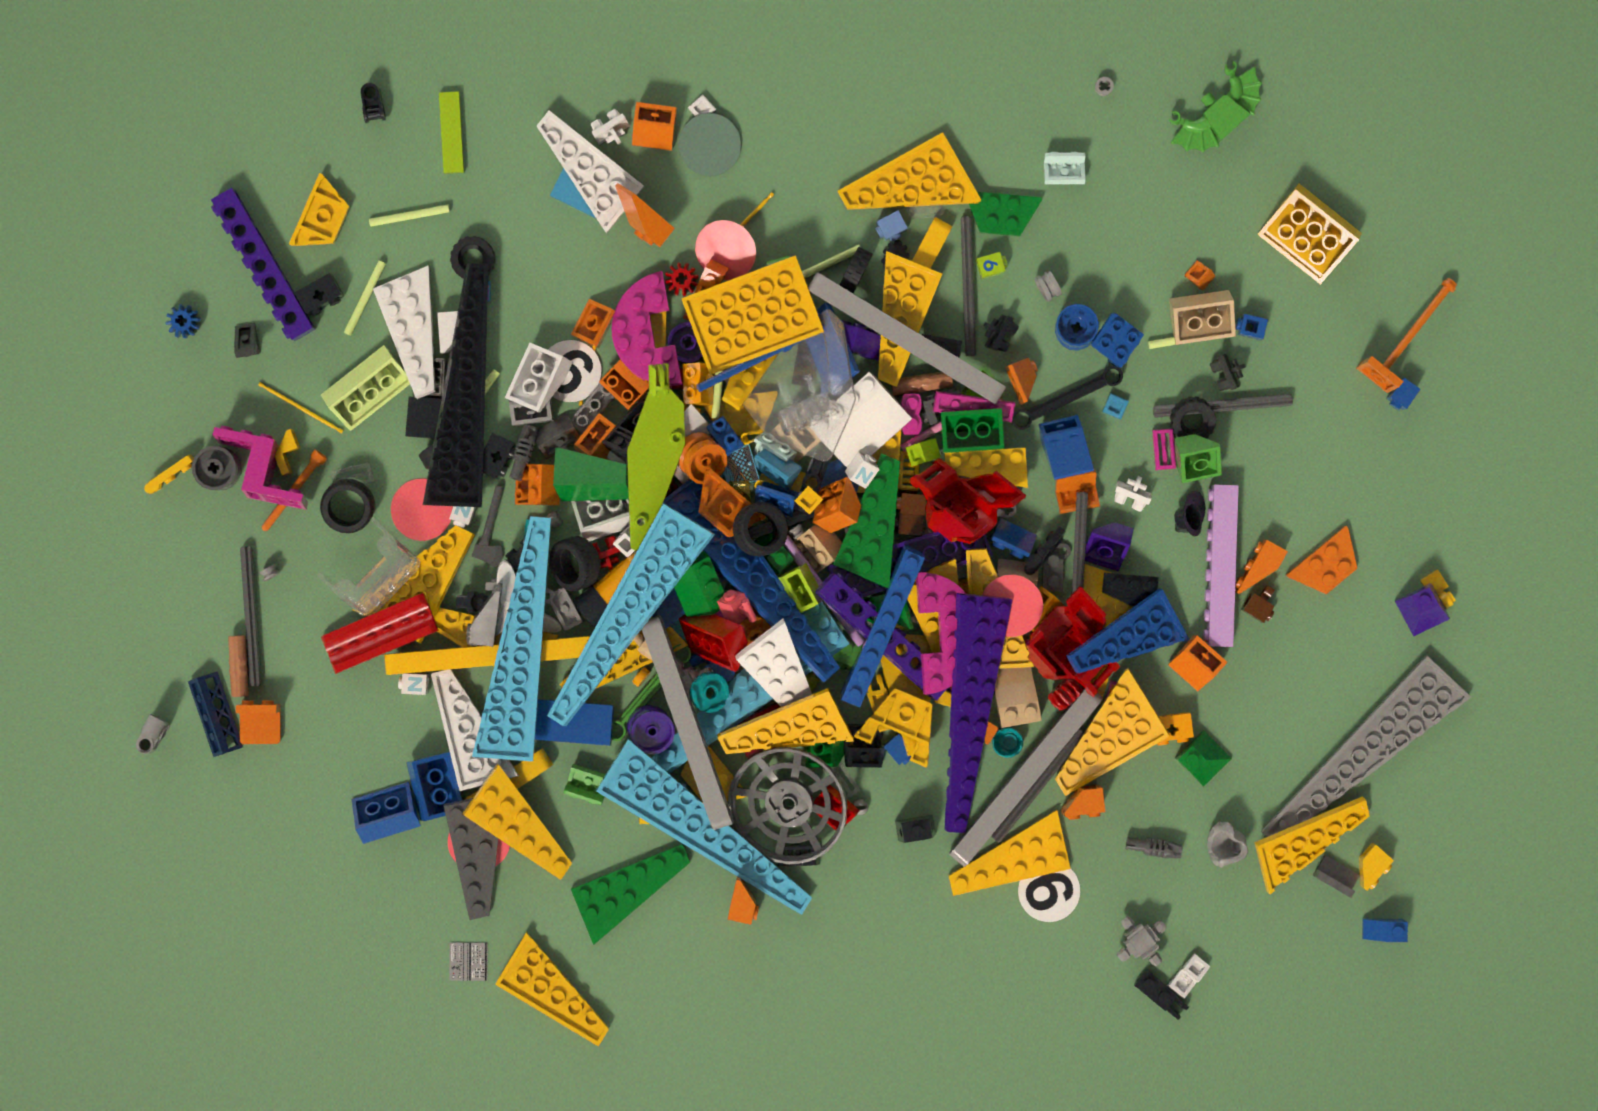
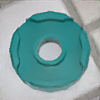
M706 672L697 676L692 682L689 691L690 700L693 705L700 711L707 713L717 712L723 708L730 694L726 679L713 672ZM712 687L714 693L712 697L707 698L706 690Z

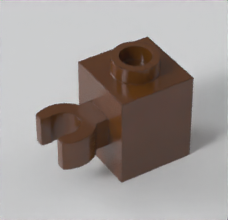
M1266 585L1260 596L1251 593L1241 610L1261 623L1269 621L1274 615L1273 608L1275 606L1269 603L1268 600L1275 589Z

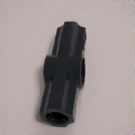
M817 452L813 453L798 496L807 488L806 483L810 478L817 480V486L812 490L818 494L830 457ZM795 503L794 510L808 514L800 505Z

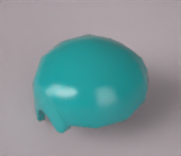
M1011 727L1000 729L992 739L993 749L999 756L1004 758L1015 757L1020 753L1024 745L1022 735L1018 730Z

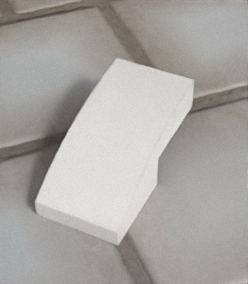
M1193 954L1167 986L1184 999L1194 985L1202 979L1210 966L1196 954Z

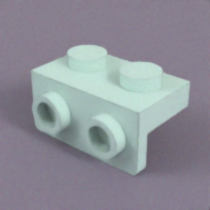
M1045 153L1043 163L1044 184H1085V153Z
M763 432L754 439V442L757 443L753 451L754 455L766 449L783 461L790 459L794 461L797 452L791 449L789 445L775 439L773 435Z

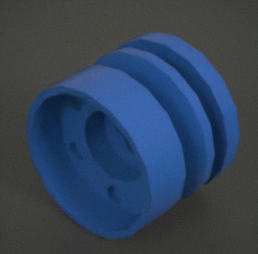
M1074 304L1067 306L1061 311L1056 321L1055 334L1059 343L1069 350L1079 351L1086 349L1091 345L1092 340H1094L1098 333L1099 322L1097 315L1091 308L1085 305ZM1077 324L1079 325V329L1082 331L1074 333V329L1071 327H1075V325Z

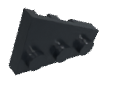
M1104 572L1102 593L1133 608L1158 589L1159 577Z

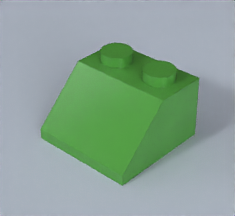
M1195 434L1175 438L1176 467L1182 483L1222 475L1219 443Z

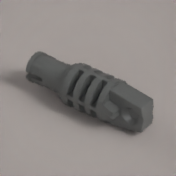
M524 425L516 444L515 454H513L514 463L509 477L517 481H522L526 464L530 463V457L536 443L538 429L532 425Z
M1127 837L1125 849L1142 851L1145 855L1155 857L1181 858L1183 847L1181 844L1168 840L1149 837L1143 840Z

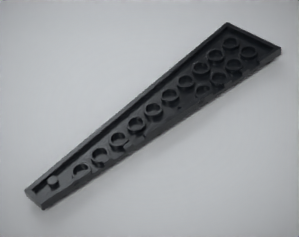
M466 264L422 505L482 507L489 264Z

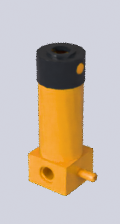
M637 550L574 599L578 610L592 626L596 627Z

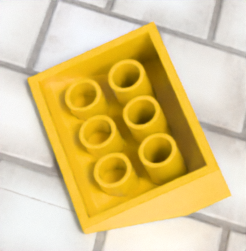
M1298 183L1258 233L1261 238L1319 284L1325 280L1358 242L1362 234L1300 183Z

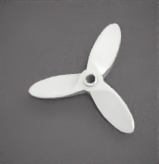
M506 560L499 564L497 570V585L502 583L503 586L501 593L502 605L499 609L496 636L503 631L516 578L513 567ZM544 613L543 632L555 633L561 631V624L555 618ZM467 636V644L471 646H477V644H470V636Z

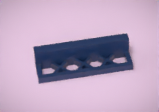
M218 671L188 681L213 757L243 748ZM213 677L215 683L214 690L208 688L205 679ZM215 697L221 700L222 705L220 709L214 707L213 700ZM221 716L227 718L228 725L226 728L222 727L219 722ZM228 735L233 737L236 746L228 748L226 742Z

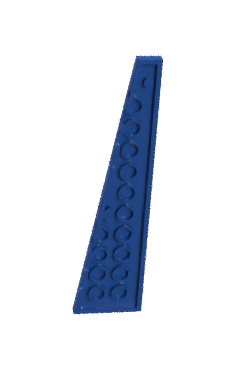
M692 479L686 481L667 496L663 504H667L715 534L703 549L710 557L712 564L737 591L745 594L751 606L771 627L781 619H784L797 655L823 682L828 680L839 670V665L821 642L816 632L812 631L807 623L808 620L803 614L801 615L795 606L796 603L792 598L790 599L784 590L785 587L764 556L757 557L745 553L736 544L734 536L727 537L699 513L703 484L695 483Z

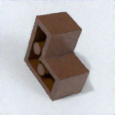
M901 493L900 497H897L896 509L899 510V517H895L894 528L897 530V534L922 536L926 506L924 495Z

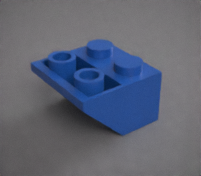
M999 518L989 540L993 542L992 546L1000 550L1007 548L1011 550V555L1023 559V557H1029L1037 535Z

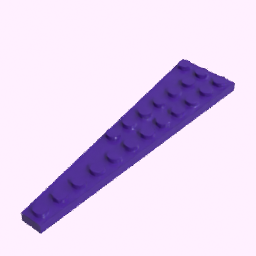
M957 593L955 618H957V630H955L954 634L956 649H954L953 653L955 667L952 673L953 684L949 731L951 748L948 750L950 768L947 769L949 785L946 789L947 801L944 828L947 832L966 833L1012 599L963 593Z

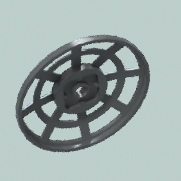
M775 747L755 754L737 771L731 782L728 794V806L733 817L734 824L732 825L735 831L767 859L777 863L800 864L822 856L837 842L847 820V798L843 785L836 773L819 757L798 748ZM777 752L794 753L793 763L784 762L771 766L762 757ZM802 755L819 763L830 775L821 779L811 769L801 765ZM756 762L762 771L756 776L750 789L738 787L744 772L751 764ZM782 768H791V778L780 780L774 771ZM800 771L808 774L816 782L807 787L804 783L798 781ZM767 775L773 783L768 792L756 790L759 782ZM833 782L837 784L841 795L842 814L831 810L830 795L826 786ZM820 789L822 790L825 807L814 804L812 793ZM736 795L748 797V807L753 820L744 826L741 824L737 813ZM755 798L765 800L766 812L761 815L757 814ZM787 798L792 799L794 807L786 806L784 800ZM812 812L823 815L822 820L815 829H812L807 821ZM771 818L781 825L780 833L778 834L769 829L764 822ZM829 818L839 821V826L832 838L825 845L821 846L816 835L825 827ZM801 825L805 832L801 836H787L789 827ZM758 827L767 836L777 840L775 852L759 845L748 833ZM809 840L814 849V852L803 855H783L785 843H801Z

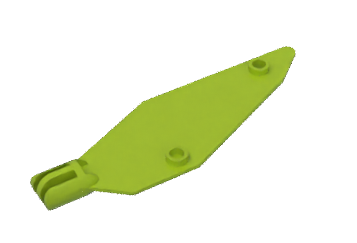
M668 363L648 365L649 392L627 449L630 547L633 550L639 549L662 507L685 445L684 404L670 389Z

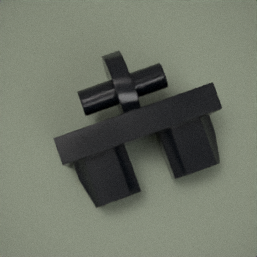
M1001 314L998 320L993 318L991 324L984 323L983 326L988 329L984 335L988 338L985 347L996 351H1007L1010 343L1003 339L1005 334L1008 333L1014 336L1019 328L1013 322L1012 317Z
M477 591L467 592V595L457 596L456 608H467V612H477L488 596L483 593L478 594Z

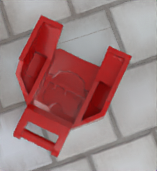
M940 458L936 459L922 473L910 478L911 485L915 488H920L927 500L925 510L928 527L935 533L940 532L950 542L960 541L968 544L975 542L997 524V510L999 508L1014 507L1026 498L1025 493L998 471H995L993 474H983L970 479L959 478L957 472ZM940 472L938 475H936L935 477H933V478H932L931 480H929L928 482L926 481V479L929 478V477H930L931 475H933L934 473Z
M1079 586L1066 600L1067 606H1056L1031 633L1030 642L1027 644L1029 651L1027 658L1044 678L1052 680L1074 679L1085 688L1089 695L1094 697L1098 693L1100 686L1113 672L1120 668V665L1117 662L1108 663L1105 670L1091 683L1090 681L1104 665L1082 673H1076L1068 660L1067 654L1104 629L1106 624V613Z

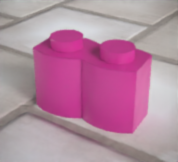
M904 394L901 399V406L911 416L912 420L901 429L902 434L919 435L922 427L919 415L922 406L920 395Z

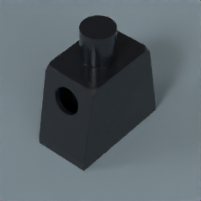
M933 814L895 821L898 841L908 843L926 840L936 835Z

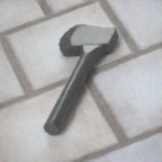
M495 486L483 535L479 543L474 545L472 557L478 558L492 567L498 566L503 558V551L500 545L489 546L503 487Z

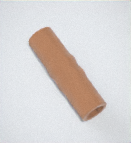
M943 372L900 378L897 387L892 385L893 396L949 388L953 387V381L950 376Z
M228 636L231 697L249 696L246 636Z

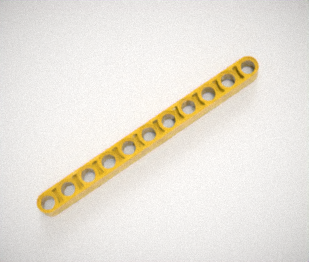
M590 636L542 640L541 661L579 658ZM494 644L493 647L481 645L384 654L386 675L495 665L499 644Z

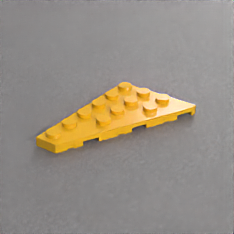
M1129 668L1124 671L1056 775L1055 780L1065 796L1170 736Z

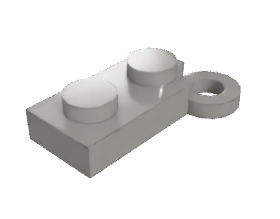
M546 588L550 598L545 600V604H551L564 631L583 622L566 589L560 588L553 592L551 589Z

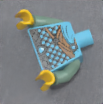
M751 431L745 432L739 437L744 446L727 457L726 468L720 476L721 478H726V482L736 491L743 493L755 492L757 485L762 486L763 482H767V480L759 479L749 445L754 442V439L749 440L747 437Z

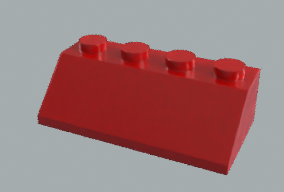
M715 614L692 617L684 615L679 618L691 653L736 672L739 669L740 663L736 660L735 655L747 647L748 644L745 636L746 631L742 625Z

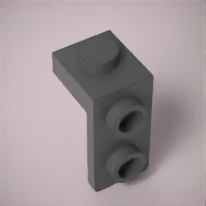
M951 388L944 391L948 393L962 394V391H956V388ZM935 394L925 397L926 401L922 402L924 411L921 414L924 423L928 422L929 426L938 423L935 412L932 411Z

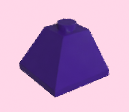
M1114 522L1093 529L1085 546V561L1119 572L1131 545L1134 528Z
M1432 583L1395 600L1413 637L1450 619Z

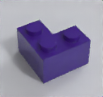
M840 320L839 325L851 352L867 359L879 361L881 336L870 328L865 330L866 326L854 323L851 326L852 323Z

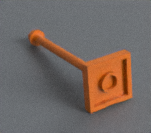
M1447 278L1441 283L1443 288L1383 364L1371 356L1360 362L1357 366L1361 373L1386 393L1399 388L1403 383V380L1389 369L1447 294L1456 290L1457 284L1452 279Z

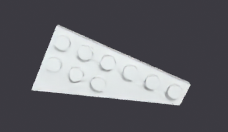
M548 111L538 123L537 128L607 234L625 212L615 185L619 183L636 195L640 193L644 185L551 111Z

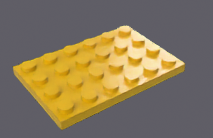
M796 255L681 298L710 375L824 333Z

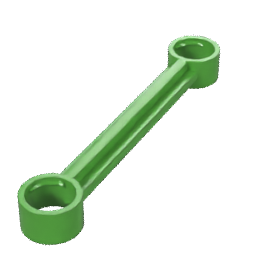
M678 644V645L674 646V647H673V650H674L676 647L680 646L681 644ZM688 646L684 648L688 650L689 656L685 661H682L683 664L687 663L692 656L691 650ZM658 674L653 677L619 719L613 721V724H620L624 729L622 736L619 738L612 737L613 741H619L625 737L630 715L637 708L645 706L662 687Z

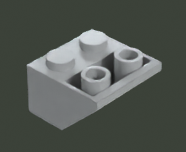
M551 399L540 413L509 400L512 426L554 421Z

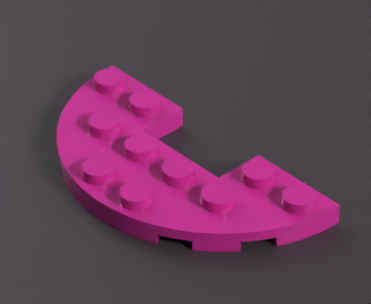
M662 271L640 279L624 293L616 306V312L612 319V339L619 358L634 375L644 381H649L648 365L668 363L669 386L682 385L676 346L655 347L650 314L670 311L664 275Z
M919 572L916 578L918 613L938 612L940 652L921 654L923 694L927 695L943 691L953 684L952 673L955 667L953 653L954 649H956L954 634L955 630H957V618H955L957 593H966L956 583L943 576Z

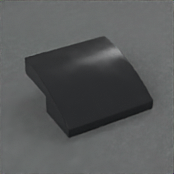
M409 396L406 437L435 439L442 399L425 397L416 399V397Z
M847 724L854 741L846 742L844 740L845 766L882 768L885 748L881 746L883 732L879 733V730H877L873 742L870 744L854 737L855 733L864 724Z

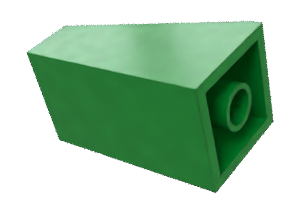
M555 448L553 486L561 501L629 500L627 464L562 448Z

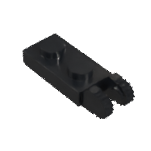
M1059 526L1055 532L1051 531L1046 537V543L1044 545L1040 544L1034 554L1027 558L1024 567L1026 574H1035L1063 541L1065 529Z
M1147 969L1134 984L1135 987L1164 1011L1167 1010L1177 1020L1181 1016L1170 1005L1175 1001L1182 1009L1187 1011L1189 1008L1187 1004L1178 998L1175 992Z

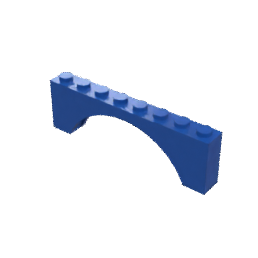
M906 545L903 546L872 628L840 691L841 700L859 708L861 707L925 559L923 552Z

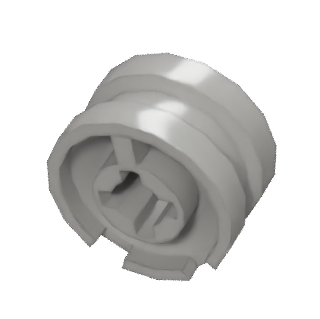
M1047 270L1044 272V275H1038L1034 278L1039 291L1047 302L1051 301L1054 296L1062 295L1061 289L1051 271Z

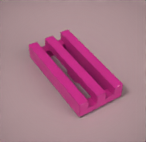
M1173 429L1152 430L1155 470L1176 469ZM1165 433H1168L1171 465H1167ZM1157 434L1161 436L1163 466H1160Z

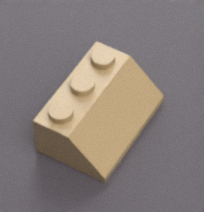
M1229 290L1169 298L1170 318L1176 345L1236 336L1234 299Z

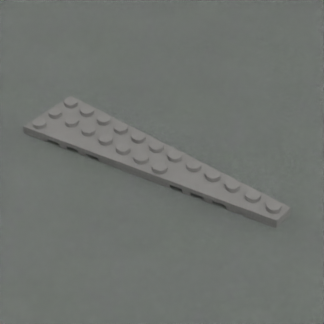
M1425 656L1261 832L1268 837L1314 817L1320 811L1326 809L1333 801L1343 796L1350 788L1356 786L1385 764L1399 751L1407 747L1409 743L1423 735L1426 730L1440 722L1443 717L1470 699L1471 696L1434 661Z

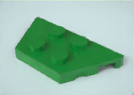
M977 192L981 202L969 204L979 233L1020 237L1040 205L1042 197Z

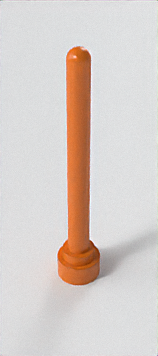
M315 449L310 455V463L290 489L300 490L315 468L324 465L328 458ZM278 504L263 523L262 530L268 531L287 506Z

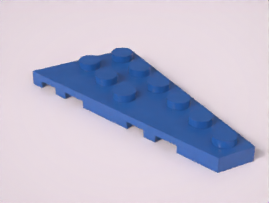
M1158 589L1066 656L1074 671L1082 673L1101 667V665L1115 663L1121 659L1135 657L1190 639L1163 589Z

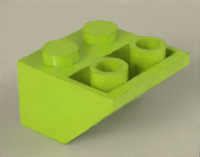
M807 563L778 576L785 587L784 590L790 599L794 600L795 606L800 613L823 601L815 593L819 585Z

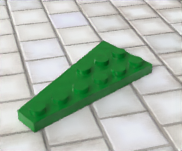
M881 453L877 462L880 470L863 494L860 501L861 508L858 521L850 525L833 565L888 588L892 564L900 461Z
M683 843L571 888L593 945L690 863Z

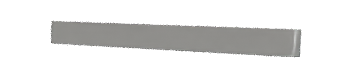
M817 272L809 284L808 290L994 404L998 402L1006 389V386L820 273Z
M660 615L654 616L644 625L642 632L713 830H717L734 824L733 817L692 701L690 700V695L664 622Z
M1083 688L1080 696L1068 706L972 823L966 833L949 852L951 857L964 867L973 859L1103 699L1100 694L1097 693L1093 697Z

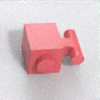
M730 589L717 601L724 618L737 624H740L746 617H748L749 622L757 620L749 599L746 598L743 592Z

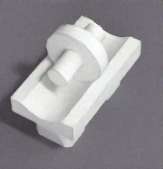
M616 109L608 112L607 116L610 121L604 125L600 119L591 123L592 134L599 145L605 141L610 143L613 140L620 144L621 141L618 137L625 134L623 130L630 127L623 113L620 114Z
M1137 476L1136 480L1128 478L1127 483L1117 481L1114 501L1124 504L1127 497L1133 498L1132 508L1141 512L1146 504L1149 505L1151 493L1145 491L1147 485L1142 484V477Z

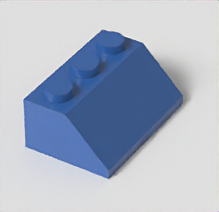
M450 752L406 762L420 821H428L446 816L444 804L462 800Z
M409 782L351 799L355 830L363 844L421 826L416 801Z

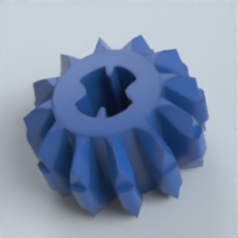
M179 304V311L177 308L172 307L171 309L174 314L167 313L166 315L171 318V321H166V325L171 326L168 331L170 333L175 332V337L177 338L182 334V337L187 339L188 333L194 336L193 328L200 329V326L195 325L196 322L201 321V318L195 317L198 311H191L192 306L187 305L185 308L183 304ZM182 317L187 319V323H184L185 326L180 324V320H183Z

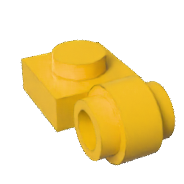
M1436 569L1420 580L1423 586L1432 583L1446 609L1454 605L1453 602L1456 600L1450 591H1443L1449 586L1439 570Z

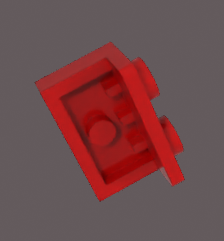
M829 784L827 789L831 800V810L842 814L841 795L838 790ZM821 792L814 800V804L825 807L824 796ZM848 800L845 826L860 811ZM829 818L827 824L836 831L840 822Z

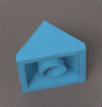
M763 449L754 457L756 469L786 491L789 492L802 469L801 466L791 459L783 461L766 449Z

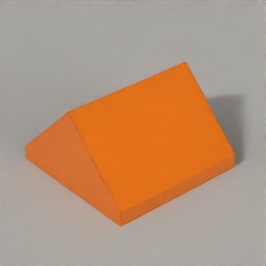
M589 299L571 335L599 349L612 324L616 311Z

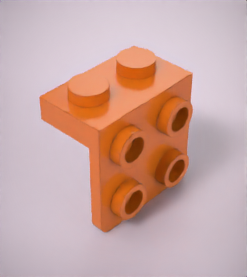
M1095 469L1092 472L1056 480L1055 494L1060 514L1076 511V495L1079 491L1088 493L1087 509L1100 507L1096 489Z
M242 700V704L236 705V713H240V742L242 744H278L281 742V704H274V700H262V704H254V700Z

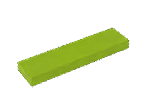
M440 92L439 106L443 173H464L460 92Z

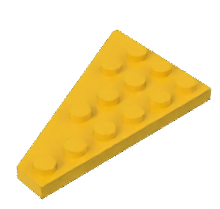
M943 132L837 191L847 210L975 204L981 202L980 196Z
M455 525L445 536H441L434 545L421 552L411 563L406 564L395 576L387 579L376 591L367 595L365 600L357 606L355 605L352 610L367 617L418 594L425 593L432 614L435 617L475 534ZM424 637L416 641L422 643Z

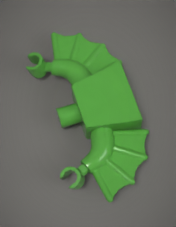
M1232 61L1234 68L1232 70L1228 69L1227 64H1225L1224 72L1230 76L1231 89L1227 95L1224 94L1218 100L1208 92L1201 99L1208 108L1201 115V118L1195 121L1187 118L1182 119L1179 112L1172 111V114L1178 116V119L1176 121L1169 119L1170 123L1175 126L1181 124L1182 128L1172 139L1171 144L1181 145L1185 151L1196 149L1205 152L1210 147H1219V142L1250 114L1255 115V107L1261 101L1259 88L1262 85V82L1256 76V67L1249 69L1240 76H1236V62Z

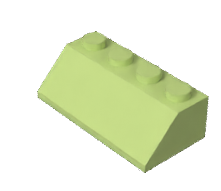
M383 345L322 393L321 397L328 408L351 431L409 386L410 382L404 368Z

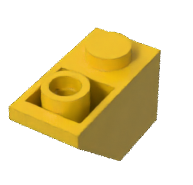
M1371 843L1359 856L1360 886L1367 891L1369 888L1373 889L1378 884V878L1382 874L1390 871L1392 868L1391 864L1394 861L1374 843Z

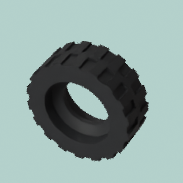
M467 236L464 239L458 240V243L454 244L453 250L450 253V262L455 273L464 279L466 269L463 262L464 253L469 249H477L483 256L482 264H489V276L496 263L495 252L491 245L483 238L476 236Z
M861 247L857 248L840 282L841 287L851 293L855 292L873 253Z
M1196 396L1181 399L1172 408L1170 415V424L1177 437L1195 434L1208 439L1210 434L1214 432V428H1216L1215 422L1217 420L1211 405L1205 399H1200ZM1198 411L1202 414L1203 422L1198 428L1189 429L1184 425L1183 419L1188 412Z

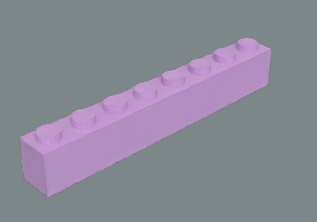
M1211 485V489H1208V501H1211V509L1207 510V521H1210V529H1207L1206 540L1209 541V549H1206V561H1209V569L1205 570V581H1208V589H1205L1204 600L1208 602L1207 609L1204 610V622H1207V630L1203 631V641L1209 646L1233 647L1239 485Z

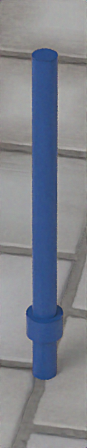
M804 340L735 365L697 384V390L701 392L780 352L785 353L791 350L792 346Z

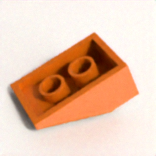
M617 183L615 187L628 222L635 229L634 234L650 246L654 243L661 247L675 228L636 194Z

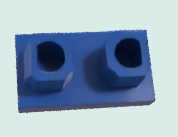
M724 416L706 426V429L716 443L725 450L727 457L744 446Z

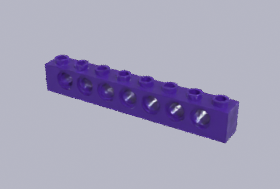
M230 188L212 198L213 205L211 208L213 212L223 220L221 225L226 234L230 233L234 239L231 243L237 252L241 251L243 264L253 272L254 275L251 277L256 286H261L264 291L262 297L267 304L271 303L274 309L272 314L277 322H282L284 326L282 331L286 338L297 341L316 330L236 190ZM235 208L236 215L233 218H228V210ZM240 226H245V234L238 236L237 229ZM255 243V252L248 253V245ZM264 260L266 268L263 271H259L257 265L260 261ZM271 278L276 279V286L274 288H268L267 282ZM285 295L286 303L283 306H279L277 303L278 298ZM295 313L297 319L294 323L290 324L287 320L288 315Z
M830 574L817 588L815 593L867 639L871 628L867 626L866 622L870 616L875 621L878 614L875 611L877 609L876 606L870 601L865 602L861 598L862 594L854 587L851 589L846 584L847 580L841 574ZM840 589L845 593V597L841 601L837 598V592ZM854 603H857L860 607L857 614L852 612ZM894 628L883 655L923 691L921 648L913 641L909 642L905 639L906 634L902 630ZM901 643L903 645V652L899 655L896 652V647ZM913 657H916L918 660V665L915 668L911 666ZM946 689L934 694H927V696L932 700H938Z

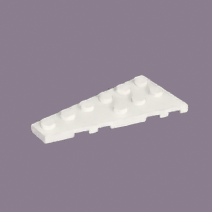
M426 266L373 288L416 399L436 392L430 267Z
M781 619L735 655L736 660L781 707L812 695L784 619Z
M452 669L432 673L431 677L459 791L482 786L497 763L508 778L519 776L509 760L472 757L482 716Z

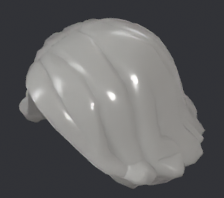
M1218 822L1211 828L1208 835L1207 851L1215 866L1222 868L1224 865L1233 864L1246 858L1248 847L1244 834L1235 830L1228 822Z

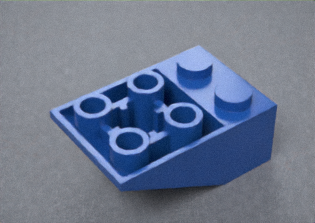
M1078 415L1039 424L1041 443L1054 480L1094 471Z

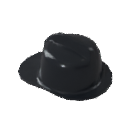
M1191 491L1186 498L1185 505L1175 511L1176 532L1190 533L1194 537L1201 533L1206 507L1200 492Z

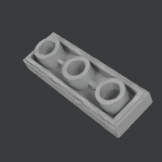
M599 383L571 419L573 426L581 433H584L599 413L602 414L614 399V396ZM594 401H597L599 403V406L596 409L592 408V403Z

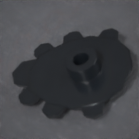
M896 240L894 244L888 243L889 248L883 250L885 255L881 259V263L885 264L886 251L905 259L909 258L910 254L905 252L907 246H902L900 240Z

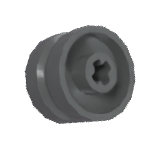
M208 446L200 450L194 457L192 474L196 482L203 488L215 491L227 490L233 487L239 480L241 462L238 456L230 449L220 446ZM219 465V470L216 472L215 466Z

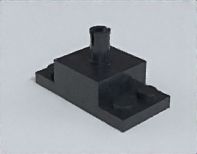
M649 390L602 441L606 448L627 458V449Z

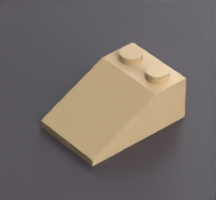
M1031 667L998 669L994 694L1000 727L1004 728L1042 721Z

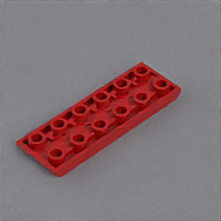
M421 593L321 636V639L329 655L335 674H338L437 632L439 629L425 593Z

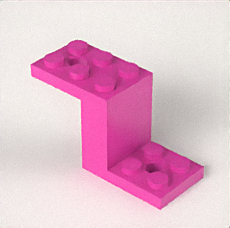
M228 426L214 427L213 436L219 444L251 450L241 488L247 498L307 510L308 501L301 494L300 490L289 489V491L281 490L280 486L271 485L277 463L275 455L279 448L275 439H272L273 436L267 434L256 436L248 430L237 432Z

